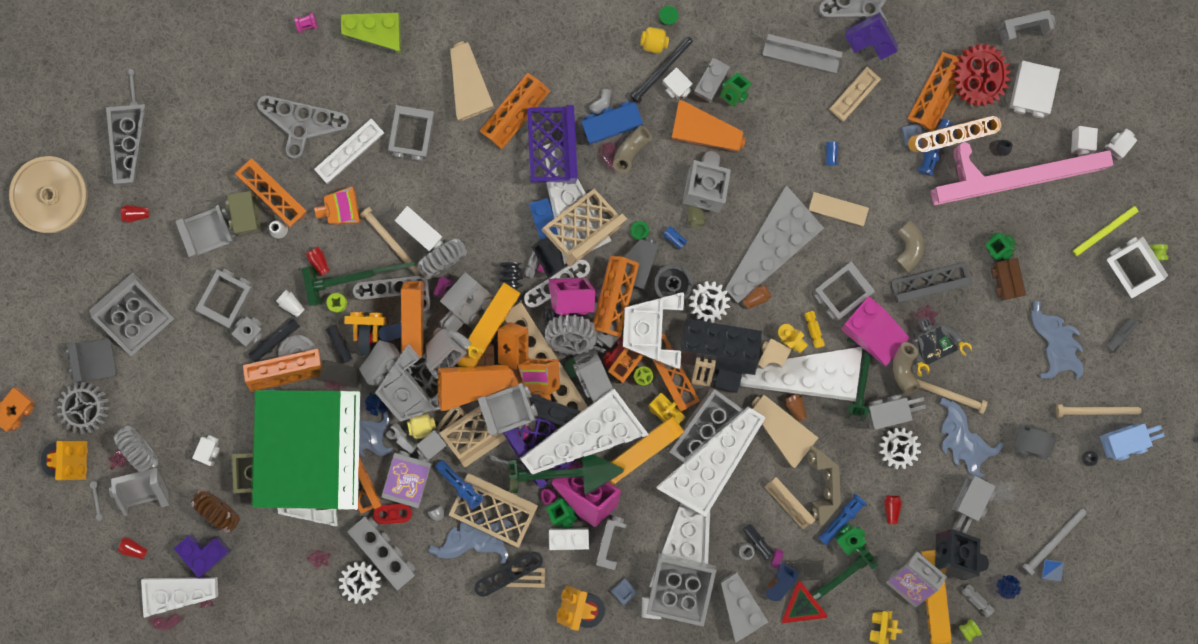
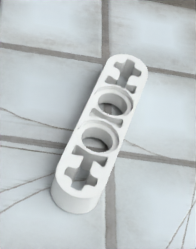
M579 260L550 279L560 278L564 273L574 278L569 269L577 270L578 264L586 265L587 267L585 268V273L578 272L576 276L578 278L585 277L590 271L589 263L585 260ZM549 279L526 293L524 301L528 307H538L551 299L550 294L544 292V286L549 284ZM540 288L541 293L546 298L542 300L540 296L536 299V304L528 303L529 295L536 296L539 294L536 290Z

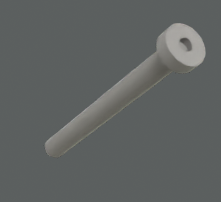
M1080 509L1029 564L1025 563L1022 568L1032 576L1035 573L1034 569L1080 522L1087 512L1084 509Z

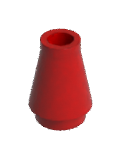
M133 205L121 207L122 222L131 223L149 218L148 207Z
M319 246L305 253L307 256L306 260L320 276L330 271L324 252L320 250Z
M887 495L883 501L887 524H898L903 501H901V496Z
M123 537L117 551L121 555L143 560L148 549L142 547L131 538Z

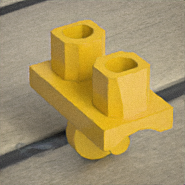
M783 324L779 327L778 336L782 339L780 342L784 346L792 348L798 353H801L808 346L802 339L805 335L801 331L794 329L790 324Z
M662 393L648 405L649 411L662 422L673 416L679 424L685 418L675 407L677 404L675 402L671 403Z
M886 610L873 613L872 623L881 624V631L871 630L870 641L879 644H889V637L892 640H896V634L902 633L903 629L897 628L898 620H892L893 611Z

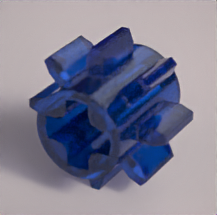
M370 393L365 400V410L369 411L371 415L378 416L379 413L384 414L388 409L376 393Z
M1003 575L1002 580L999 579L996 586L999 588L997 593L1005 599H1014L1016 595L1020 594V581L1012 575Z

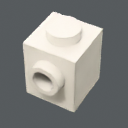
M677 67L662 82L667 88L665 91L672 98L676 97L679 99L681 96L685 98L692 91L690 88L693 83Z
M1078 126L1073 130L1071 153L1078 154L1079 157L1094 153L1097 150L1098 128Z

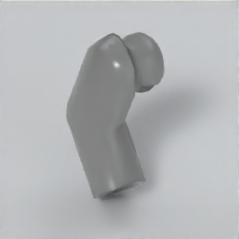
M603 89L601 99L590 105L589 110L592 114H599L609 108L611 90Z

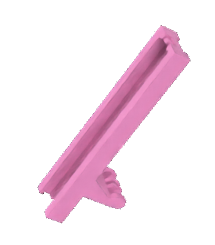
M963 142L954 148V159L959 182L935 187V190L930 192L933 206L1105 170L1113 166V160L1109 150L984 177L969 159L972 153L970 144Z

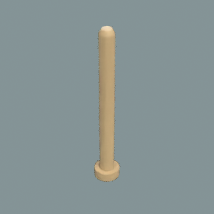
M370 207L366 208L359 216L362 219H367L404 263L413 262L371 214L373 210ZM417 265L409 267L415 276L421 274Z
M917 379L921 389L976 408L978 413L983 414L985 412L987 401L982 400V402Z
M1062 404L1056 405L1057 418H1062L1063 415H1139L1142 411L1140 407H1063Z

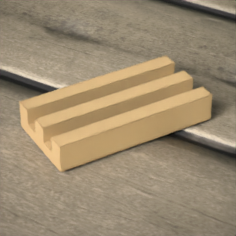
M696 358L691 384L709 387L716 361L712 360L711 363H708V359H704V362H701L700 358ZM702 367L700 379L696 380L698 369ZM706 368H710L707 381H703Z
M459 406L452 408L436 428L444 430L455 423L460 415L464 417L467 413ZM455 410H457L458 412L446 426V422L449 420V418L452 416ZM452 432L448 435V438H454L458 432Z
M512 567V571L523 572V567ZM538 568L532 571L541 572V576L525 575L519 578L541 580V583H510L506 587L545 588V568Z

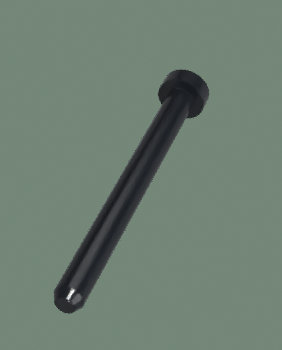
M687 37L636 92H631L630 97L638 104L642 101L641 97L692 44V38Z

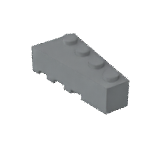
M145 104L106 107L113 184L115 187L135 185L147 110Z
M710 388L682 427L684 433L672 441L667 451L682 462H685L744 410L717 390Z

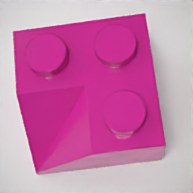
M586 277L549 279L551 303L556 314L562 316L569 315V313L586 315L588 312H594L595 289Z

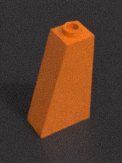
M679 100L671 140L739 153L740 148L744 149L746 137H742L743 131L685 101Z
M404 281L401 288L402 352L410 344L420 358H422L424 281Z
M507 365L438 368V407L441 411H446L478 400V398L483 396L487 397L511 388V382L514 381L513 371Z

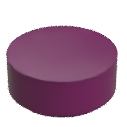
M775 549L770 563L771 567L778 568L782 561L783 550Z

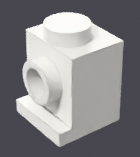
M1125 129L1121 134L1116 133L1111 139L1112 144L1109 143L1104 148L1107 151L1110 150L1111 154L1120 160L1132 148L1137 139L1134 138L1135 135L1130 130Z
M208 435L207 438L201 437L192 459L213 466L215 462L211 460L218 455L220 449L217 447L219 439Z

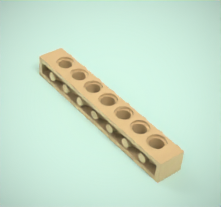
M520 302L512 307L503 321V325L509 322L516 324L520 320L525 322L526 328H528V337L536 339V345L531 348L528 347V358L536 359L538 353H544L547 359H557L523 304ZM559 362L560 385L567 387V394L559 396L555 391L552 393L555 397L553 401L566 406L568 402L575 401L578 405L577 410H585L588 407Z

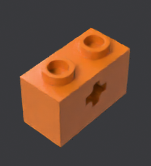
M509 322L498 328V363L517 370L519 369L518 364L528 359V328Z
M625 348L608 370V373L624 383L644 355Z
M13 387L0 403V427L6 432L16 431L22 424L21 419L25 415H30L34 410L33 405L35 401L21 389ZM12 407H15V408H16V409H15L16 414H12V412H13V411L11 410Z

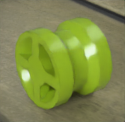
M1149 245L1159 261L1168 260V255H1166L1168 245Z
M333 293L327 299V307L333 312H342L347 307V299L342 294Z
M644 366L636 369L634 380L637 384L645 386L651 383L653 379L651 369Z
M971 618L967 624L958 627L969 643L973 641L974 637L982 635L980 629Z

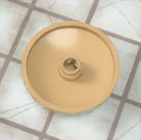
M44 156L30 160L16 172L10 185L9 200L13 213L23 225L40 233H57L70 228L80 219L87 205L88 190L84 177L74 165L58 157Z

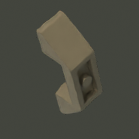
M810 446L808 461L817 470L824 469L823 477L826 481V488H824L826 500L812 502V509L810 510V514L815 519L814 522L821 526L826 523L841 504L839 466L814 446Z

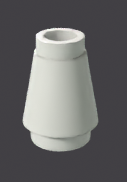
M274 220L269 225V233L274 238H283L288 232V226L282 220ZM275 225L279 226V229L277 231H274L273 227Z
M287 290L276 300L279 303L278 306L296 317L305 310L293 293H289Z

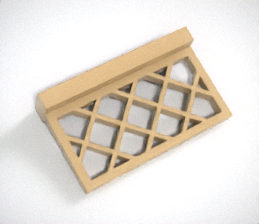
M594 188L544 226L542 231L567 258L565 262L571 267L620 229L627 218L623 213L619 216ZM591 196L598 201V206L589 204ZM576 208H585V215L576 214ZM589 209L598 210V218L589 216ZM602 211L608 212L612 218L610 220L603 219ZM564 217L573 218V225L564 224ZM576 219L585 220V227L576 226ZM589 221L598 222V229L589 228ZM551 227L560 228V235L553 234L549 229ZM564 229L573 230V237L564 236ZM577 231L585 232V239L577 238ZM564 241L573 242V249L569 251L564 246Z
M480 406L440 432L442 438L464 467H467L506 440L503 433L493 437L490 436L486 423L484 428L477 427L479 421H485L484 416H480L482 412ZM468 421H474L472 427L464 426ZM452 432H458L456 438H448L447 436ZM462 432H470L469 437L461 438ZM475 432H482L481 435L473 439ZM459 443H466V445L457 450Z
M468 473L464 482L470 483L477 494L480 491L484 493L482 496H491L494 505L484 508L481 502V510L471 513L468 503L465 500L459 503L461 498L457 496L449 516L519 548L538 505ZM465 503L469 514L462 517L455 514L457 506ZM508 504L512 513L501 516L498 505ZM496 507L499 518L488 521L485 510ZM512 507H515L519 510L514 512ZM523 511L530 514L526 522L518 524L515 516L516 513ZM483 512L486 522L480 525L474 523L472 515ZM513 515L516 526L506 529L502 518ZM500 519L503 531L493 532L489 523ZM525 525L524 528H523V530H522V532H521L520 526ZM518 528L520 534L518 541L515 542L509 539L507 531Z

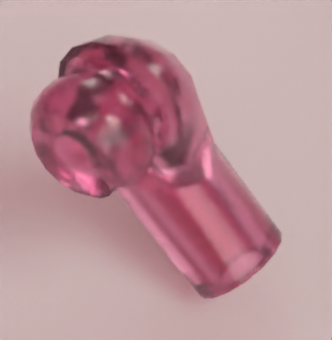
M608 142L602 148L601 159L614 172L613 157L615 145Z
M176 613L169 619L156 616L152 619L151 623L155 629L169 631L181 622L182 619Z

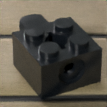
M954 529L936 534L935 567L945 575L963 581L978 577L980 572L988 569L989 560L986 555L980 553L981 539Z

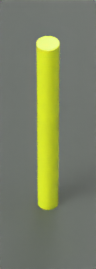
M1135 206L1131 207L1072 250L1076 257L1138 213V209Z

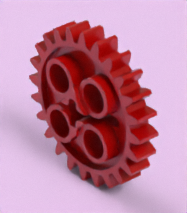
M976 44L975 47L969 46V51L962 50L964 56H957L959 62L953 63L957 68L951 70V72L955 73L951 80H956V83L952 86L953 88H958L956 95L962 94L961 100H967L966 104H973V106L992 105L993 100L999 101L998 94L1004 95L1005 93L1002 89L1008 88L1005 81H1010V78L1006 77V74L1011 73V71L1006 70L1009 63L1003 62L1006 56H1000L1001 50L995 51V46L989 47V44ZM973 61H975V68L972 66ZM970 80H972L973 83L972 87L969 86ZM989 82V89L987 90L986 85Z

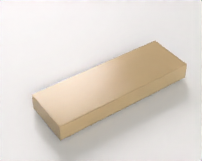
M866 67L829 110L844 122L881 78Z
M813 192L808 210L863 227L869 208Z
M777 477L764 486L802 529L815 521L812 515Z

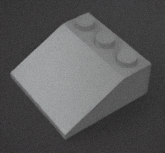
M134 273L130 274L89 310L91 318L130 356L135 354L174 320V317Z
M659 553L646 614L704 626L716 574V566Z

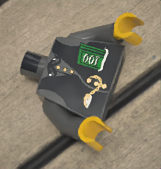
M928 317L918 320L921 330L914 333L912 344L918 350V355L914 359L915 366L918 367V376H922L921 369H925L927 374H929L930 369L928 365L958 351V347H960V352L963 356H966V353L963 351L965 347L969 348L972 352L971 345L965 343L959 333L948 325H941L938 322L931 324Z

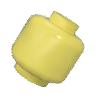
M423 413V415L410 418V421H407L409 434L414 439L426 438L433 432V429H436L434 418H430L428 413Z

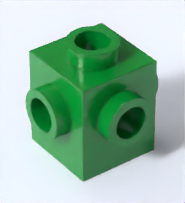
M737 72L730 79L727 78L721 86L723 90L719 96L735 107L739 102L744 103L748 98L749 94L747 92L752 83Z
M997 232L985 244L989 255L996 260H1008L1017 249L1014 245L1016 243L1015 239L1010 234L1007 235V233Z
M565 499L556 500L546 508L553 525L568 528L574 524V521L579 519L577 513Z
M854 524L844 526L840 530V534L835 537L847 556L853 552L858 553L865 547L864 544L867 543L864 539L867 535L860 526L856 528Z

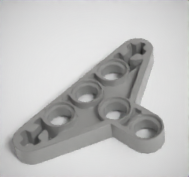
M832 0L823 1L819 7V13L824 18L868 19L880 12L888 26V21L881 10L886 0H850V3L846 6L841 5L839 0H835L840 10L837 11V7L831 9L830 14L823 12V9L825 8L824 5L828 7L834 5ZM869 3L873 4L875 6V12L871 14L867 13L865 11V5Z
M262 96L257 104L261 112L289 134L286 153L292 159L302 157L307 139L346 130L350 124L349 118L344 113L271 96ZM266 100H269L270 104L276 105L275 102L278 101L276 106L277 113L273 112L274 108L267 107V110H264L262 102L265 103ZM283 104L290 105V112L288 114L280 112V107ZM302 108L308 109L309 115L307 118L302 119L299 117V111ZM324 112L327 114L328 119L326 122H318L317 116L319 113ZM331 114H334V119L340 120V117H343V120L346 121L341 127H338V123L333 121L332 126L328 125L331 121ZM297 127H303L305 133L301 137H296L294 130ZM293 145L300 147V153L296 156L290 154V148Z

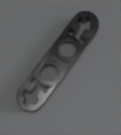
M536 551L530 552L480 579L475 584L476 594L480 597L488 596L538 569L543 563L542 555ZM531 555L539 557L538 565L535 566L534 563L528 565L530 570L527 571L525 564L521 560L525 559L528 562L531 560ZM514 564H520L523 567V572L520 575H515L512 572ZM496 574H504L506 581L503 584L496 583ZM491 577L492 583L496 588L492 589L491 585L486 589V593L479 591L480 583L488 584L490 582L488 578Z

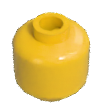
M648 27L646 31H642L640 46H643L644 51L660 54L664 48L668 47L669 37H666V32L663 29Z

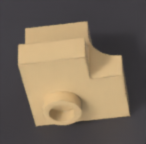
M770 339L769 343L765 341L760 350L763 352L758 366L763 369L769 364L783 367L792 349L773 339Z

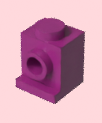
M440 276L434 295L443 298L447 293L446 289L452 287L456 282Z

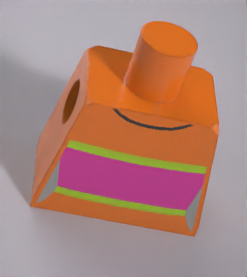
M353 186L325 196V206L314 208L316 218L327 217L330 225L361 224L356 192Z
M528 358L518 364L524 386H528L531 393L551 400L550 394L560 387L559 359Z

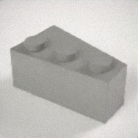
M736 571L720 581L735 643L767 624L768 621Z

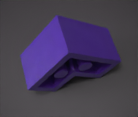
M880 12L846 30L845 37L854 53L871 44L880 60L898 52V43Z
M193 535L187 536L174 548L198 578L204 576L231 552V549L220 537H216L203 548Z

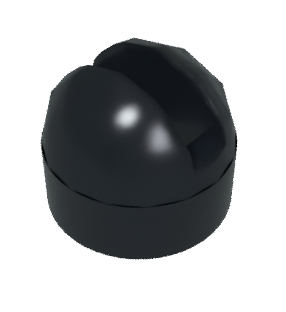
M999 140L996 147L997 153L999 155L1004 154V156L1009 155L1013 144L1008 140Z
M1087 451L1082 455V462L1086 466H1094L1098 462V456L1093 451ZM1086 457H1095V461H1086Z

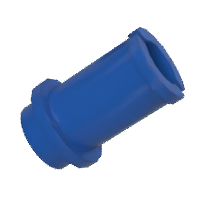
M826 142V146H824L826 148V165H838V148H840L838 142Z
M669 226L663 233L664 239L670 240L679 250L688 241L675 231V227Z

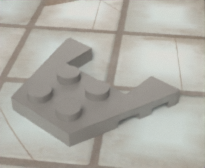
M410 344L405 347L375 392L399 421L423 415V413L431 410L436 411L440 409L438 407V393L429 398L406 371L408 367L420 359V356Z

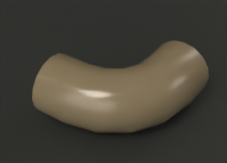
M640 125L633 130L617 149L613 161V167L617 172L626 173L630 171L635 156L652 140L650 132L644 126Z
M911 220L897 232L905 242L906 247L904 252L895 261L907 274L921 261L925 249L923 236Z
M908 342L901 344L893 359L894 378L905 396L914 393L920 387L912 370V363L918 355V350L913 344Z

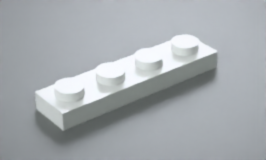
M370 119L314 170L329 184L385 133Z

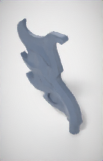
M1033 301V310H1031L1033 326L1048 342L1045 350L1049 362V371L1040 374L1039 377L1053 378L1058 372L1072 370L1076 373L1075 379H1079L1084 369L1081 361L1077 359L1075 351L1078 349L1082 352L1083 349L1072 337L1073 333L1077 336L1080 335L1079 331L1073 326H1062L1064 320L1060 317L1042 314V311H1040L1041 302Z
M942 397L939 404L948 410V416L942 424V433L948 434L942 442V450L947 454V448L950 447L956 465H959V460L963 459L971 475L978 478L984 477L985 475L980 473V465L989 456L997 455L1001 451L1003 443H998L995 448H991L976 433H970L967 418L962 408L953 400L949 401Z
M384 412V419L381 422L359 420V456H366L362 452L364 449H369L379 456L387 455L393 449L392 447L386 448L382 442L384 429L389 425L388 412Z
M485 517L478 519L474 523L478 525L485 523ZM500 520L490 524L493 532L503 531ZM503 520L506 529L514 527L512 522ZM461 522L460 531H457L455 527L450 531L446 544L443 547L438 548L431 545L429 553L440 558H454L470 548H475L477 552H497L502 556V564L506 563L508 556L503 540L464 522Z

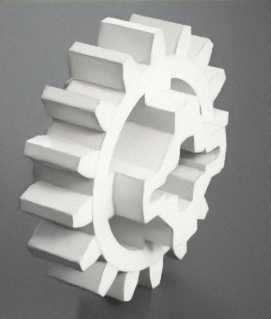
M707 281L704 282V287L698 284V290L692 289L694 296L688 297V299L692 300V303L688 304V306L693 307V310L690 312L691 314L697 313V320L703 317L702 321L707 322L709 319L711 323H714V318L721 320L720 314H727L724 309L730 308L726 304V301H729L730 298H725L727 290L721 291L722 285L715 287L716 282H712L709 286ZM706 289L714 290L717 293L714 295L710 294ZM698 296H700L699 304H697ZM707 299L713 300L711 306L706 305ZM721 300V306L718 308V303ZM708 310L712 315H706L701 311Z
M894 428V433L887 431L888 437L882 436L881 438L884 440V443H879V446L883 447V450L879 451V454H884L882 461L888 460L887 466L894 464V469H898L899 465H901L902 469H906V464L913 466L912 460L918 461V458L915 456L916 453H921V451L917 450L921 443L915 442L918 437H911V430L905 433V428H901L900 432L897 428ZM902 435L907 439L900 441L896 436ZM890 441L891 450L887 451V446ZM897 444L904 445V447L902 448V453L895 452L898 448ZM910 446H912L911 455L908 453ZM900 456L903 461H895L892 458Z
M354 562V567L351 565L347 566L348 572L345 570L341 572L344 577L339 578V581L343 582L339 589L345 590L342 593L343 596L349 595L348 601L354 598L355 604H357L359 599H361L364 604L366 603V598L370 601L373 599L372 593L375 595L379 593L376 588L381 587V584L377 583L381 577H376L375 575L378 570H371L372 564L365 567V562H362L361 566H359L358 562ZM358 570L357 576L349 577L353 571ZM366 572L370 574L372 580H369L367 578ZM361 577L362 582H365V585H362L359 589L358 584L355 583V581L359 580V578ZM348 585L352 586L354 593L350 591ZM365 588H371L369 593L362 595Z

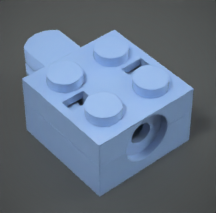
M1133 424L1101 435L1100 439L1107 458L1121 461L1129 458L1131 453L1142 454L1147 452V448L1153 446L1151 441L1162 438L1165 435L1164 432L1149 436L1150 433L1161 430V425L1147 429L1145 424Z

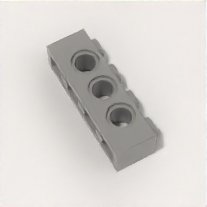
M365 516L347 532L395 589L399 590L416 575L414 572L416 568L410 561L406 562L402 558L404 554L397 546L393 547L390 544L391 538L387 533L379 531L377 528L379 524L375 519ZM368 532H373L376 535L374 542H369L366 539ZM382 546L388 549L386 557H382L379 554V548ZM393 561L401 564L400 571L392 570L391 563Z

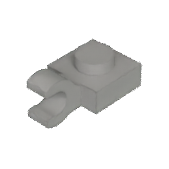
M394 423L391 428L395 433L389 430L386 436L389 439H398L396 442L401 448L412 454L417 448L416 445L421 440L414 439L413 436H410L408 430L404 431L398 424Z

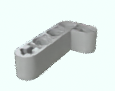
M422 276L360 282L353 288V294L356 298L360 300H373L401 296V292L396 291V285L399 282L423 280L425 283L424 299L427 302L424 313L431 307L429 283ZM380 284L386 286V292L382 295L377 293V287ZM370 285H372L374 296H371V292H365L364 296H362L358 291L361 290L362 286L364 289H371Z

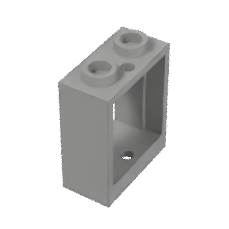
M396 105L388 151L393 153L392 156L404 158V155L411 156L412 160L416 161L428 158L435 118L434 111ZM400 116L427 120L422 151L395 147Z
M851 261L814 290V298L820 305L823 303L827 307L826 313L832 320L835 318L838 321L875 291ZM847 271L864 294L839 313L822 290Z
M224 268L223 271L216 270L196 311L228 328H233L254 288L249 286L251 282L242 277L239 280L234 278V273ZM221 277L244 289L229 318L206 306Z

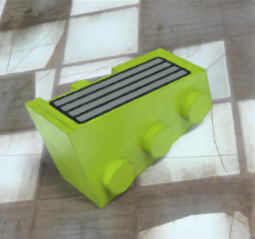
M399 13L341 15V34L344 38L402 54L401 19Z

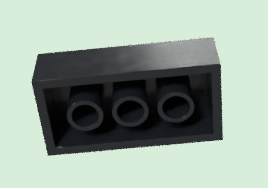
M686 318L681 345V363L695 365L696 358H700L701 362H704V359H708V363L715 360L714 369L755 375L759 363L762 331Z

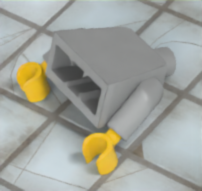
M438 328L434 330V337L426 345V367L436 379L438 378V368L454 367L467 354L466 350H469V356L474 359H479L475 351L479 353H484L481 347H473L472 343L461 333Z

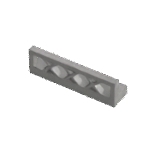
M768 34L762 56L836 74L843 52Z

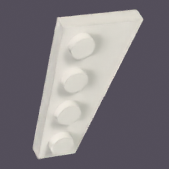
M217 577L144 578L141 580L144 618L218 597Z

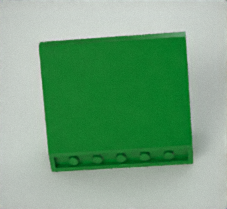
M254 390L252 508L358 509L360 392Z

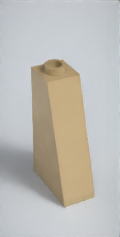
M464 41L454 44V48L450 49L456 116L459 122L494 109L468 42L464 43Z
M762 395L761 398L757 396L751 403L752 409L766 417L762 423L763 428L789 465L795 468L810 450V446H813L817 441L818 437L765 395Z

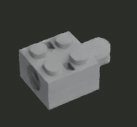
M706 152L701 162L694 160L688 169L683 204L717 213L725 205L731 170L719 167L720 156L716 152Z
M465 272L440 300L450 310L440 321L441 328L457 332L465 322L470 328L474 329L494 299V296Z
M595 348L589 350L588 353L584 352L573 357L576 364H573V367L587 398L591 397L593 402H595L613 389Z
M901 395L887 397V402L882 400L868 402L869 412L867 419L870 429L873 430L912 421L911 412L926 409V404L909 408V405L925 401L924 397L907 400V398H902Z
M968 475L952 507V510L960 513L953 526L954 530L958 531L960 529V532L966 534L972 520L979 521L980 518H984L987 512L985 507L988 501L991 502L996 494V491H994L996 486L976 476Z

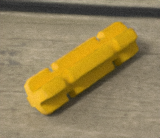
M815 312L805 313L804 316L806 321H808L807 325L811 338L814 339V347L820 348L825 346L824 340L821 338L822 334L818 321L815 320Z

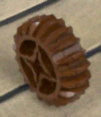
M199 490L191 501V506L198 514L222 531L232 532L240 521V517L234 509L209 491Z

